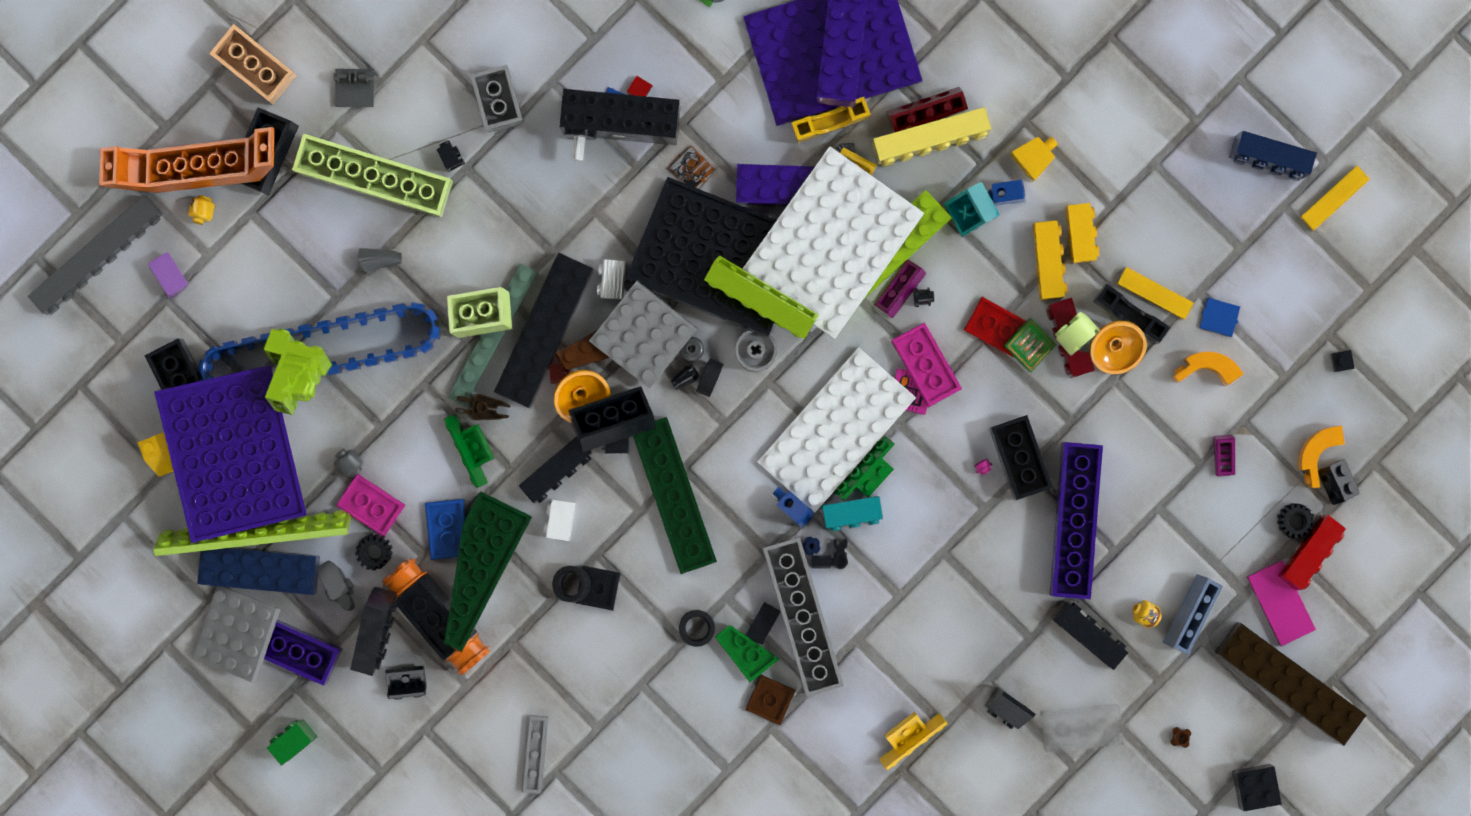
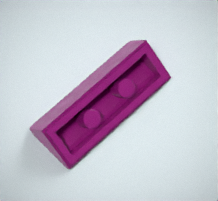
M908 259L874 306L889 317L894 318L912 294L913 288H916L924 278L926 272Z

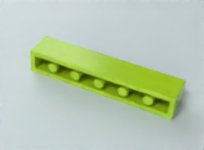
M720 255L714 261L704 279L711 287L718 288L725 292L726 296L739 300L743 306L754 309L763 318L771 319L778 327L786 328L797 338L805 339L819 316L816 312Z

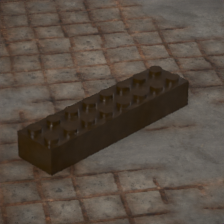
M1236 622L1215 651V654L1340 745H1346L1366 717L1364 712L1242 623Z

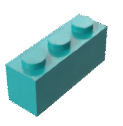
M880 496L822 505L825 528H830V531L842 530L841 526L849 525V528L861 527L860 523L868 522V525L879 524V520L883 519Z

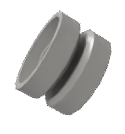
M750 330L744 332L738 338L735 346V356L738 363L744 369L751 372H761L768 369L774 363L777 355V345L771 335L766 337ZM753 348H759V354H753Z

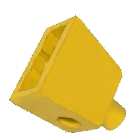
M1052 136L1044 142L1039 137H1036L1012 151L1010 156L1029 179L1034 182L1055 158L1051 150L1058 146V143Z

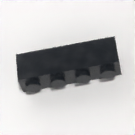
M575 437L524 480L519 487L532 503L538 501L540 504L548 497L546 494L551 489L555 491L563 484L561 480L566 476L568 478L573 476L577 472L575 468L580 464L583 466L592 459L590 455L593 453L591 450L582 452L577 437Z
M1066 602L1052 620L1109 668L1115 670L1129 653L1125 650L1127 646L1118 639L1115 642L1110 637L1112 634L1104 627L1101 629L1095 625L1097 621L1090 615L1085 617L1080 612L1082 609L1077 604Z

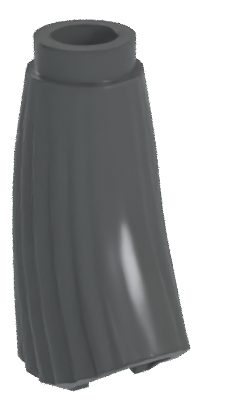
M359 248L358 264L368 276L380 268L402 263V253L397 251Z

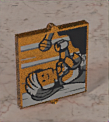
M692 146L682 155H679L678 159L669 167L683 183L695 188L702 182L704 183L705 179L715 170Z

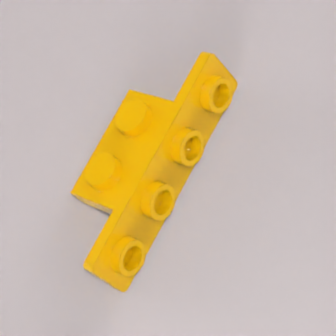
M913 712L884 734L893 746V749L882 756L879 761L886 770H889L891 767L896 766L904 757L910 755L921 744L927 742L935 733L941 731L948 723L938 713L924 724L917 714Z

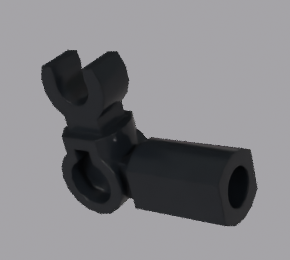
M834 539L833 546L836 549L834 558H831L830 555H812L811 568L831 569V566H834L839 570L844 569L848 565L847 552H845V548L848 545L847 539H844L843 546H838L837 539Z

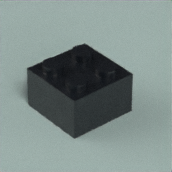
M1265 764L1232 770L1239 809L1250 811L1282 805L1275 766Z

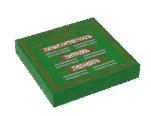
M1029 318L1003 346L1028 372H1032L1056 347V343L1032 318Z

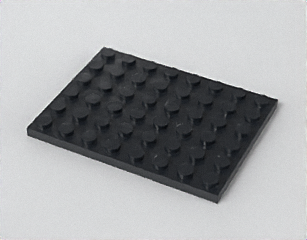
M667 177L625 281L631 284L639 281L654 293L769 337L774 321L761 317L757 311L743 306L735 298L726 296L722 290L711 287L704 279L719 255L743 269L777 220Z

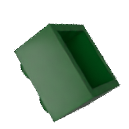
M304 719L300 722L295 720L284 728L286 731L284 734L281 732L269 741L271 745L267 749L281 766L318 738Z

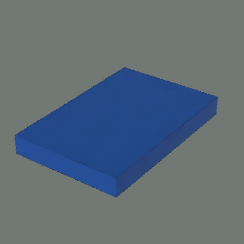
M464 499L425 503L431 560L457 558L462 527L466 519Z

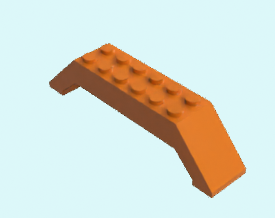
M274 128L254 129V133L249 138L151 150L121 148L118 146L100 148L99 186L162 193L257 182L274 167Z

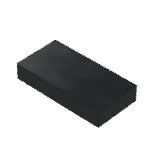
M764 602L748 629L746 636L763 644L781 611Z

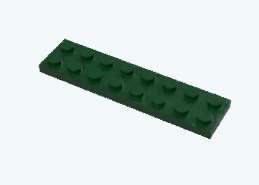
M664 417L655 421V429L634 435L633 438L680 574H684L713 564L717 560L668 418Z

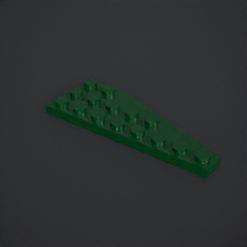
M481 491L462 527L444 645L461 653L532 519V516Z

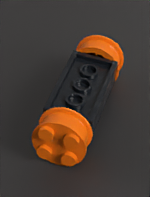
M410 558L399 565L395 572L382 580L384 583L383 587H387L390 591L397 593V607L439 657L443 661H450L458 670L456 672L457 675L459 673L463 675L490 653L488 650L490 646H485L478 638L479 633H477L475 628L470 636L471 639L467 642L462 653L444 645L451 600L433 578L426 574V571L422 572L416 565V559L412 560Z

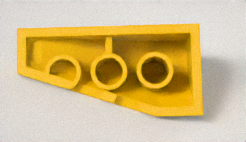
M164 432L137 442L144 461L158 477L174 471Z

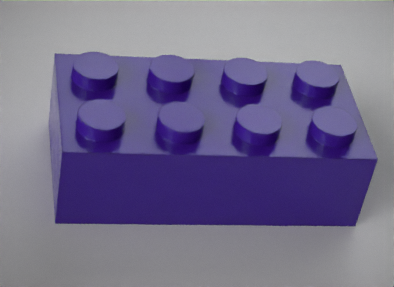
M737 164L736 204L788 206L814 169V166Z
M277 619L264 659L324 686L328 683L343 648Z

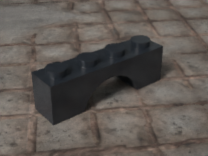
M1108 284L1103 285L1093 300L1094 303L1119 320L1137 325L1145 337L1155 344H1159L1170 329V326L1133 305L1120 292Z

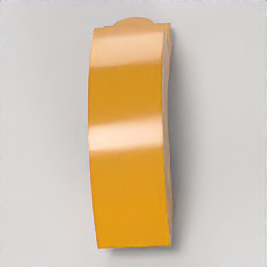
M1200 352L1182 359L1187 366L1181 365L1174 370L1176 374L1172 378L1175 383H1178L1198 369H1208L1219 377L1224 386H1227L1244 373L1233 360L1223 354Z
M1342 425L1323 428L1312 434L1302 445L1298 455L1297 467L1298 470H1306L1304 482L1308 485V488L1320 487L1317 468L1320 454L1329 447L1345 445Z

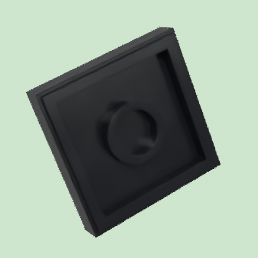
M583 565L582 568L590 576L591 588L587 597L582 601L576 602V604L613 611L621 573Z

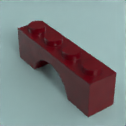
M1072 297L1048 305L1046 313L1049 321L1052 320L1053 322L1052 332L1055 339L1057 338L1055 334L1064 325L1067 324L1069 326V322L1077 315ZM1061 344L1058 346L1060 356H1064L1066 364L1063 365L1065 373L1070 375V378L1095 371L1089 352L1078 350L1070 356Z

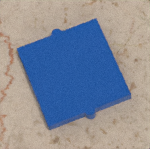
M1207 298L1199 328L1232 337L1235 325L1238 323L1237 318L1241 306Z

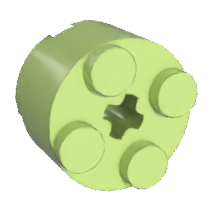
M1079 312L1069 322L1070 326L1064 325L1055 334L1056 340L1070 356L1100 331L1091 319L1082 312Z

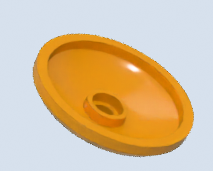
M1128 321L1108 323L1100 328V331L1092 338L1090 344L1091 359L1098 369L1108 374H1122L1132 370L1142 361L1147 349L1146 337L1142 330L1134 323Z
M578 370L566 375L558 383L554 391L553 402L561 418L571 423L568 410L609 397L611 393L606 380L600 374L590 370Z

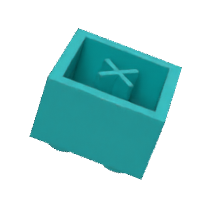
M982 182L967 188L944 203L962 237L1000 216Z

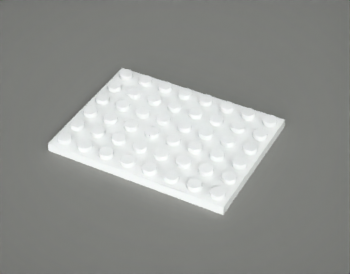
M829 147L743 267V270L819 314L814 325L835 339L914 229L924 212L835 149Z

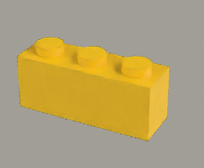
M1091 203L1067 205L1065 212L1071 264L1094 262L1099 257V247L1095 245L1097 228L1093 226L1092 220L1095 219L1094 207H1091Z

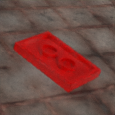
M982 296L964 331L1014 358L1003 345L1018 331L1026 320Z

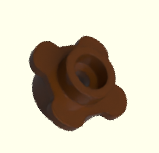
M1178 727L1173 728L1171 744L1187 748L1190 745L1191 731L1189 729L1181 730Z

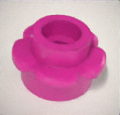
M988 459L978 462L974 465L977 470L976 473H981V475L991 471L992 463Z

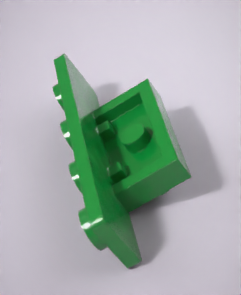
M456 414L444 418L446 428L453 438L454 446L460 453L462 463L467 468L471 482L476 488L487 484L488 481L481 465L495 458L479 424L463 430Z
M886 436L880 439L857 467L850 472L848 477L841 482L834 493L844 501L857 487L869 498L894 470L883 457L895 443Z

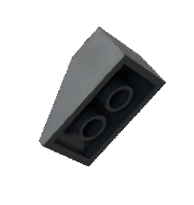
M999 687L995 689L984 705L988 708L987 713L994 718L1000 716L1004 719L1002 723L1010 729L1013 727L1021 728L1036 715L1032 710Z

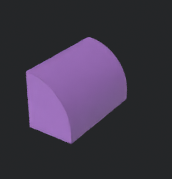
M168 252L148 263L169 299L188 286L187 281Z

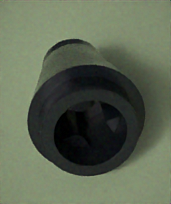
M692 364L686 365L671 380V383L678 390L696 382L700 375Z

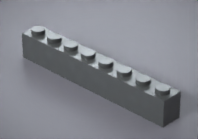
M143 195L27 297L42 314H54L60 308L59 305L63 301H69L78 288L82 289L88 284V279L99 275L103 271L102 267L115 261L117 259L116 255L120 251H126L132 245L131 242L135 238H141L150 225H156L161 220L162 212L147 196Z

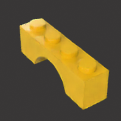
M862 97L856 99L855 108L841 106L820 115L808 116L794 121L791 127L799 144L867 120L871 114L865 98Z

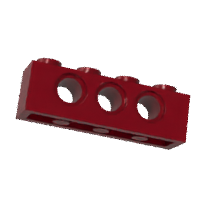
M956 87L887 111L892 130L895 133L967 110L968 106L962 89Z

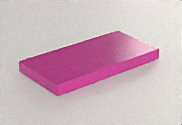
M925 322L891 340L892 345L928 408L962 390Z
M1283 560L1247 576L1280 646H1284L1316 630L1298 591L1278 577L1285 567Z

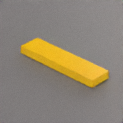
M1358 165L1355 166L1300 218L1314 231L1364 186L1370 178Z
M1125 267L1117 282V285L1183 320L1186 319L1194 302L1128 267Z

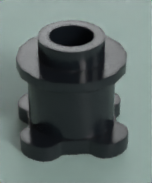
M930 287L923 290L913 288L914 307H919V305L931 306V302H934V291H930Z

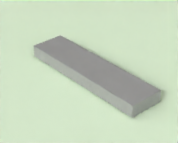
M529 715L522 786L523 793H542L548 716Z

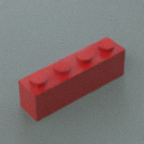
M1322 515L1278 577L1295 590L1306 589L1311 583V577L1321 570V563L1333 553L1332 548L1344 538L1343 533L1346 528L1330 515Z

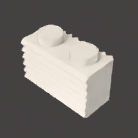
M603 260V264H599V275L602 276V282L598 283L597 294L600 295L601 299L621 300L624 297L626 261Z

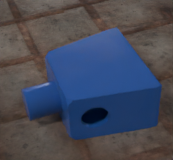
M1022 180L991 184L992 189L987 190L995 206L1026 202ZM1000 191H1006L1003 197L998 196Z
M778 487L773 492L772 496L778 501L776 505L801 528L813 517L814 513L791 491L786 493ZM792 501L793 506L789 508L787 504Z

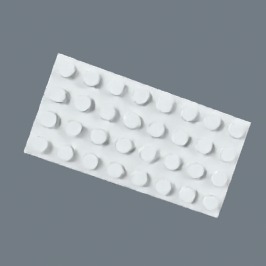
M858 347L759 459L758 463L815 513L916 397Z

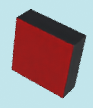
M636 75L627 93L630 95L647 96L653 85Z

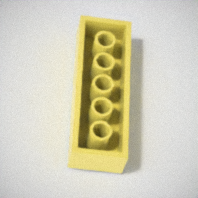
M983 107L874 138L871 145L877 165L888 167L893 165L896 160L901 159V162L911 160L917 154L923 157L931 154L930 152L935 149L940 152L949 149L953 144H956V146L965 145L970 139L975 141L985 139V136H988L991 130L986 108Z

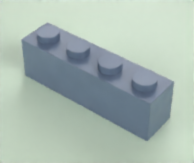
M1196 574L1163 643L1189 655L1223 586L1210 578Z

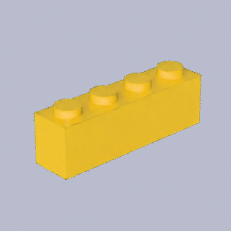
M1058 221L1033 223L1039 299L1064 298L1068 289L1067 283L1063 282V275L1066 274L1065 263L1061 262V256L1064 255L1063 244H1060L1059 237L1062 236L1061 225H1058Z

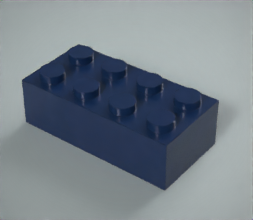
M1242 131L1234 138L1229 158L1234 159L1233 162L1237 164H1252L1254 169L1263 170L1265 168L1270 170L1271 174L1279 176L1285 174L1289 175V179L1299 181L1311 175L1317 152Z

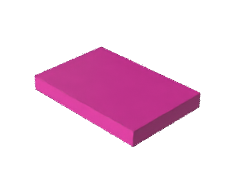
M360 474L354 477L336 504L337 507L346 513H350L352 517L381 536H386L406 506Z

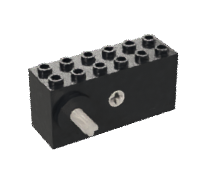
M563 88L559 127L565 137L574 139L572 160L583 161L585 140H595L596 138L677 146L681 109L680 100Z

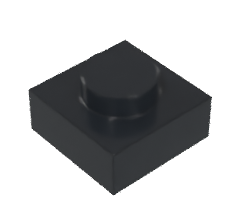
M1351 350L1331 353L1334 372L1355 369Z

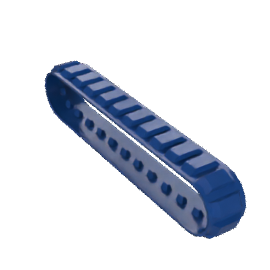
M412 302L411 306H406L404 303L392 305L393 310L389 311L383 307L374 309V314L370 315L365 311L356 313L355 318L352 319L349 316H342L336 318L334 323L330 320L317 322L316 327L306 324L298 326V331H294L292 328L285 330L289 331L292 337L304 335V338H309L312 332L322 330L323 334L330 333V328L341 326L342 330L348 329V324L360 322L361 326L367 325V320L379 318V321L382 322L386 321V316L397 314L399 318L405 317V312L414 310V315L420 316L421 311L427 314L424 320L427 324L432 323V329H428L427 333L431 336L428 341L425 339L420 341V347L413 349L411 345H406L405 351L395 353L392 349L386 350V355L377 357L374 356V353L367 354V359L359 361L352 357L349 358V363L337 365L336 361H333L327 373L328 375H336L342 373L344 368L347 371L361 369L362 364H365L366 367L380 365V360L390 363L399 361L398 356L409 359L417 357V352L422 351L426 354L434 348L433 343L435 340H440L442 328L438 327L437 322L440 319L432 309L426 311V305ZM270 333L261 334L260 339L254 336L243 338L239 344L234 340L224 342L221 348L213 346L205 352L206 356L199 363L198 371L201 372V380L214 378V376L210 377V371L213 370V365L211 364L214 359L217 361L221 358V353L228 351L229 355L236 354V349L247 347L248 351L254 350L255 345L267 342Z

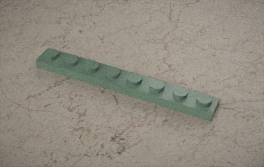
M522 263L506 289L510 294L511 320L515 317L538 272ZM507 330L481 335L448 396L449 399L466 407L468 402H459L457 396L469 398L472 396Z

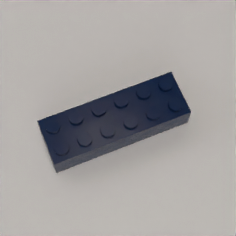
M243 548L200 551L197 584L315 595L317 593L320 556Z

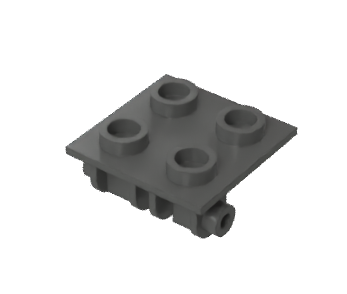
M335 69L333 76L335 81V107H374V69Z

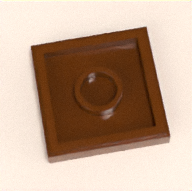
M760 674L745 710L781 725L796 690Z

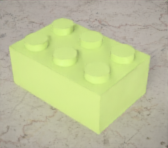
M502 287L447 296L450 334L462 338L512 329L510 294Z

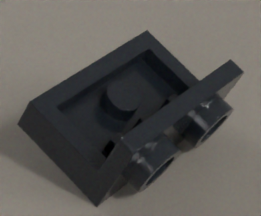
M1345 458L1318 470V475L1332 505L1346 502L1360 494Z
M424 666L385 670L388 699L399 700L405 697L418 698L426 695L427 682Z

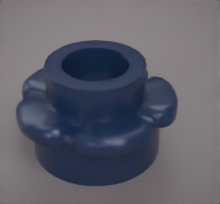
M811 536L805 538L802 546L807 555H814V553L817 554L820 551V541L817 538H812Z

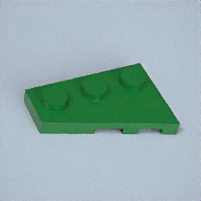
M731 625L714 636L749 683L780 660L777 656L755 643Z

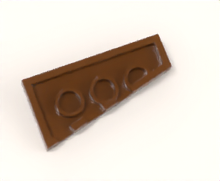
M596 331L555 354L565 371L610 358L589 342Z

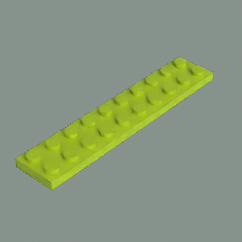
M343 510L329 514L321 512L312 516H302L191 543L188 528L178 531L165 530L159 533L153 551L155 556L348 535L352 517L350 513H346Z

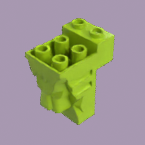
M271 329L264 351L272 363L277 365L265 398L275 411L293 416L298 401L309 402L314 398L316 385L320 383L321 377L327 374L332 363L321 347L315 345L312 347L305 346L304 343L294 340L290 332L285 329Z

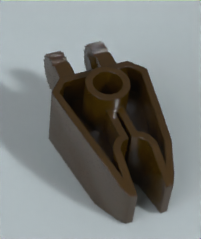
M475 393L471 398L457 396L459 402H470L469 410L460 407L455 408V412L468 414L471 420H500L509 417V415L498 414L496 410H492L497 409L499 406L510 408L509 404L479 393Z

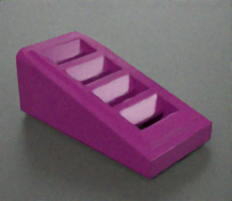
M1232 435L1213 436L1216 476L1235 475V437ZM1228 442V445H1220V443ZM1220 450H1229V453H1220ZM1220 458H1229V461H1220ZM1230 465L1229 469H1221V466Z

